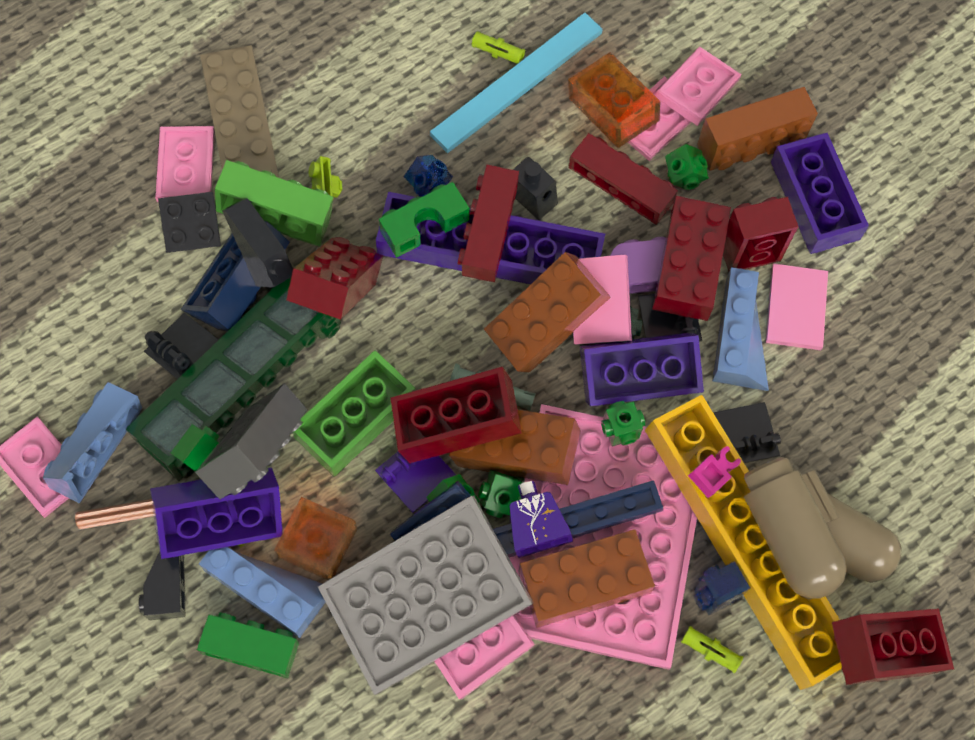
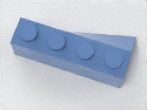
M731 267L725 283L712 381L768 391L756 302L759 272Z
M107 382L103 390L101 389L96 393L93 404L88 412L81 415L77 422V428L71 437L68 436L63 441L60 453L45 468L43 479L49 489L78 503L81 502L127 433L126 428L140 413L142 405L138 396Z
M229 547L209 550L199 563L206 573L285 629L294 633L298 638L302 636L326 603L318 589V586L322 585V583L233 551Z

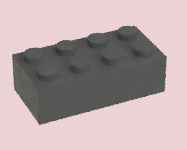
M285 383L244 410L195 473L219 499L230 493L233 495L238 494L247 486L248 481L252 480L255 483L268 472L266 466L279 457L280 452L278 450L292 439L290 434L302 425L303 422L300 419L308 409Z

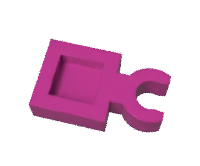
M728 446L721 449L715 457L712 454L708 456L688 475L707 498L714 495L732 477L728 472L736 468L741 462L739 458L733 462H729L726 459L725 455L730 450Z

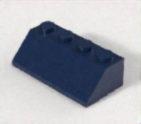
M264 221L283 248L286 249L290 241L270 223ZM232 233L181 308L183 312L220 331H229L242 318L247 307L256 300L257 292L261 288L256 287Z

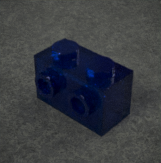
M735 561L723 568H720L719 564L704 571L703 576L698 579L699 584L694 589L696 592L694 600L701 611L706 610L710 616L740 600L750 587Z

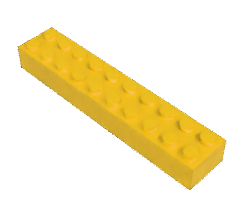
M703 395L654 419L645 429V432L799 689L803 690L812 687L842 669L832 622L840 620L826 597L808 599L796 594L788 585L744 499V496L751 492L744 479L745 474L749 470ZM728 446L730 450L725 455L726 459L729 462H733L739 458L741 462L736 468L728 472L732 477L714 495L707 498L688 475L708 456L712 454L715 457L721 449Z

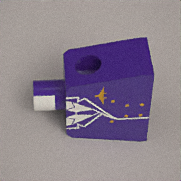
M534 481L520 484L518 490L521 500L510 503L513 543L518 558L573 542L570 529L551 492L538 494Z

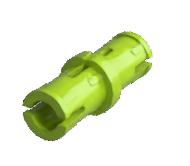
M476 31L471 44L474 48L476 47L491 53L493 58L498 59V57H501L516 64L520 63L525 55V49L508 44L503 38L499 37L496 39L479 31ZM489 44H492V45H494V46H496V47H499V48H502V49H504V50H507L508 53H507V52H504V51H502V50H499V49H497V48H494V47H492V46H489Z
M689 626L681 643L703 654L705 660H713L731 670L734 674L744 658L720 644L721 640L716 637L713 640L695 630L692 626ZM700 642H703L704 644L708 645L709 647H711V648L715 649L716 651L720 652L721 654L724 655V657H721L720 655L716 654L715 652L711 651L710 649L704 647L703 645L700 644Z

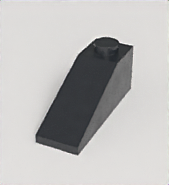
M244 198L222 210L256 287L274 288L292 277L293 267L285 249L248 198Z
M159 551L144 582L143 594L139 595L140 613H144V616L149 621L186 617L184 555L161 559Z

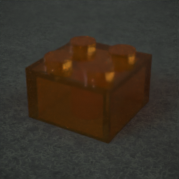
M301 497L274 551L279 559L326 580L334 578L357 531V525L355 520Z

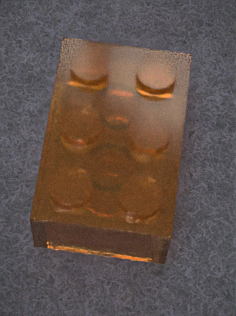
M611 52L568 79L569 99L617 148H620L660 121V100Z

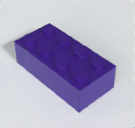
M828 133L777 146L771 164L785 197L789 199L809 253L814 254L861 240L869 225Z
M694 333L580 346L585 402L589 406L704 392L699 335Z
M272 467L267 468L268 472L257 482L254 483L250 480L241 492L236 495L230 493L222 499H219L202 479L150 488L156 537L161 559L282 537L279 485Z

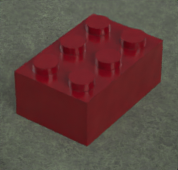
M771 197L762 203L753 205L744 203L733 209L728 223L723 251L728 272H730L731 267L747 270L781 262L799 227L788 197L779 199Z

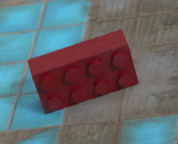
M676 196L671 210L652 310L708 321L714 308L731 207Z
M332 237L293 269L286 300L341 320L376 285L384 255L376 253L375 249L368 246L359 247L350 244V241L346 238Z
M503 367L390 398L397 449L409 463L522 433L513 383Z
M939 609L860 614L832 622L834 639L837 644L846 685L926 676L954 669Z

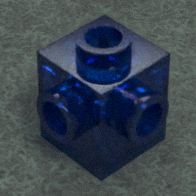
M433 155L417 156L403 176L413 186L414 192L420 197L431 193L439 185H447L453 178L452 174L447 170V166Z

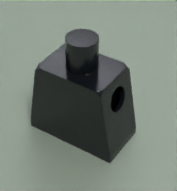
M526 157L513 169L519 171V182L515 199L540 221L558 204L556 181L541 168L539 163L533 161L530 157Z

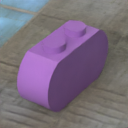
M656 237L650 241L640 242L635 239L628 240L613 249L610 256H628L629 294L656 291L665 237Z

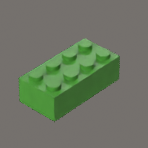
M226 160L215 186L216 212L223 214L222 210L244 198H248L262 219L270 223L281 234L309 244L321 246L331 219L333 196H330L321 189L313 190L304 187L295 180L278 178L269 171L262 170L260 172L252 169L243 162Z
M374 350L300 419L303 423L293 432V436L335 477L394 421L390 398L416 391V388Z

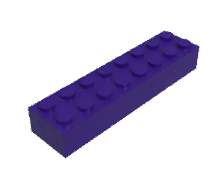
M388 192L383 214L389 210H397L407 205L415 197ZM469 207V221L446 233L436 221L425 220L420 222L416 228L420 232L421 245L397 257V259L462 271V265H458L460 249H466L468 240H464L467 223L472 224L474 215H470L471 208ZM511 215L496 278L531 285L565 252L576 255L579 259L601 257L605 233ZM379 227L376 237L377 253L396 258L381 234Z

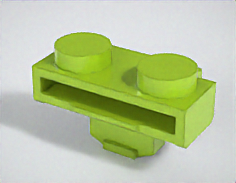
M320 156L316 162L312 161L309 166L308 174L312 180L311 189L324 190L330 196H333L334 200V197L337 198L342 191V181L338 176L331 175V159Z

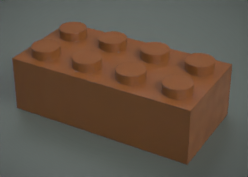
M801 87L705 118L697 146L702 150L709 171L717 168L718 170H725L732 166L733 163L739 161L749 162L766 152L769 155L774 154L777 146L806 139L818 112L805 87Z
M565 252L489 323L484 330L518 372L529 373L611 297L576 255Z
M518 410L521 434L450 452L449 454L458 467L486 472L494 470L510 476L568 485L581 430L575 418Z
M635 529L522 562L519 565L521 581L534 604L530 605L536 628L651 594L655 588Z

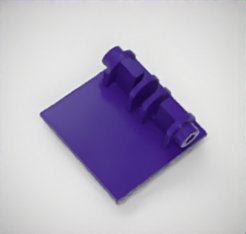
M398 451L375 470L412 513L428 501L426 497L442 480L456 475L440 456L409 463Z

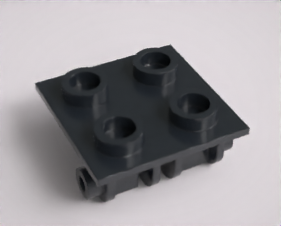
M213 192L158 198L166 253L221 246L216 201L214 200Z
M655 294L638 296L645 338L694 333L699 335V342L703 341L698 319L652 310Z
M183 313L162 334L158 331L146 333L145 340L148 347L144 350V353L178 379L218 339L187 314Z
M765 402L713 412L744 463L780 456L778 445L781 444V438L779 433L774 434Z

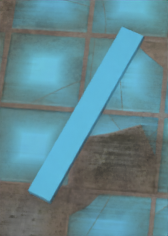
M583 13L432 129L430 136L448 154L600 36L602 28L586 13Z

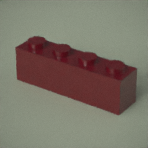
M588 133L570 155L569 168L655 225L659 223L675 201L678 190L669 181L661 180L652 174L647 167L636 164L630 160L628 155L622 151H616L600 137H595Z
M486 165L484 175L479 174L476 190L480 191L478 199L473 198L470 215H474L473 222L466 225L464 240H468L466 249H460L458 265H462V276L495 283L518 188L519 171Z

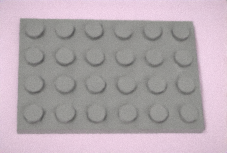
M470 496L318 586L374 695L534 604L474 496Z

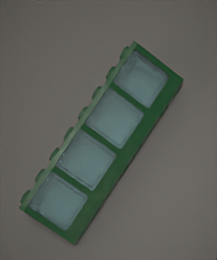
M291 278L275 286L126 428L129 435L178 482L182 478H189L195 471L170 452L192 424L201 430L207 426L215 433L221 428H227L234 421L235 414L240 409L250 406L255 400L256 394L263 387H269L275 381L276 374L280 370L291 366L295 362L297 354L304 347H310L317 337L321 339L328 337L330 339L339 331L340 319L286 300Z

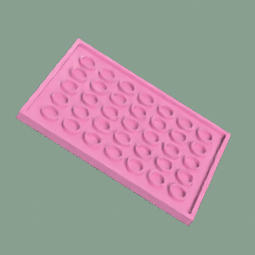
M541 404L540 413L575 418L581 430L568 485L525 478L524 482L534 481L538 494L551 492L560 509L654 480L663 505V511L572 538L573 542L521 558H518L517 555L510 557L509 559L518 576L520 577L519 565L522 562L635 529L655 588L651 594L536 628L530 606L516 613L515 616L531 639L670 670L697 517L645 432L646 426H643L640 438L636 442L625 446L620 444L612 447L609 437H605L601 427V421L604 417Z

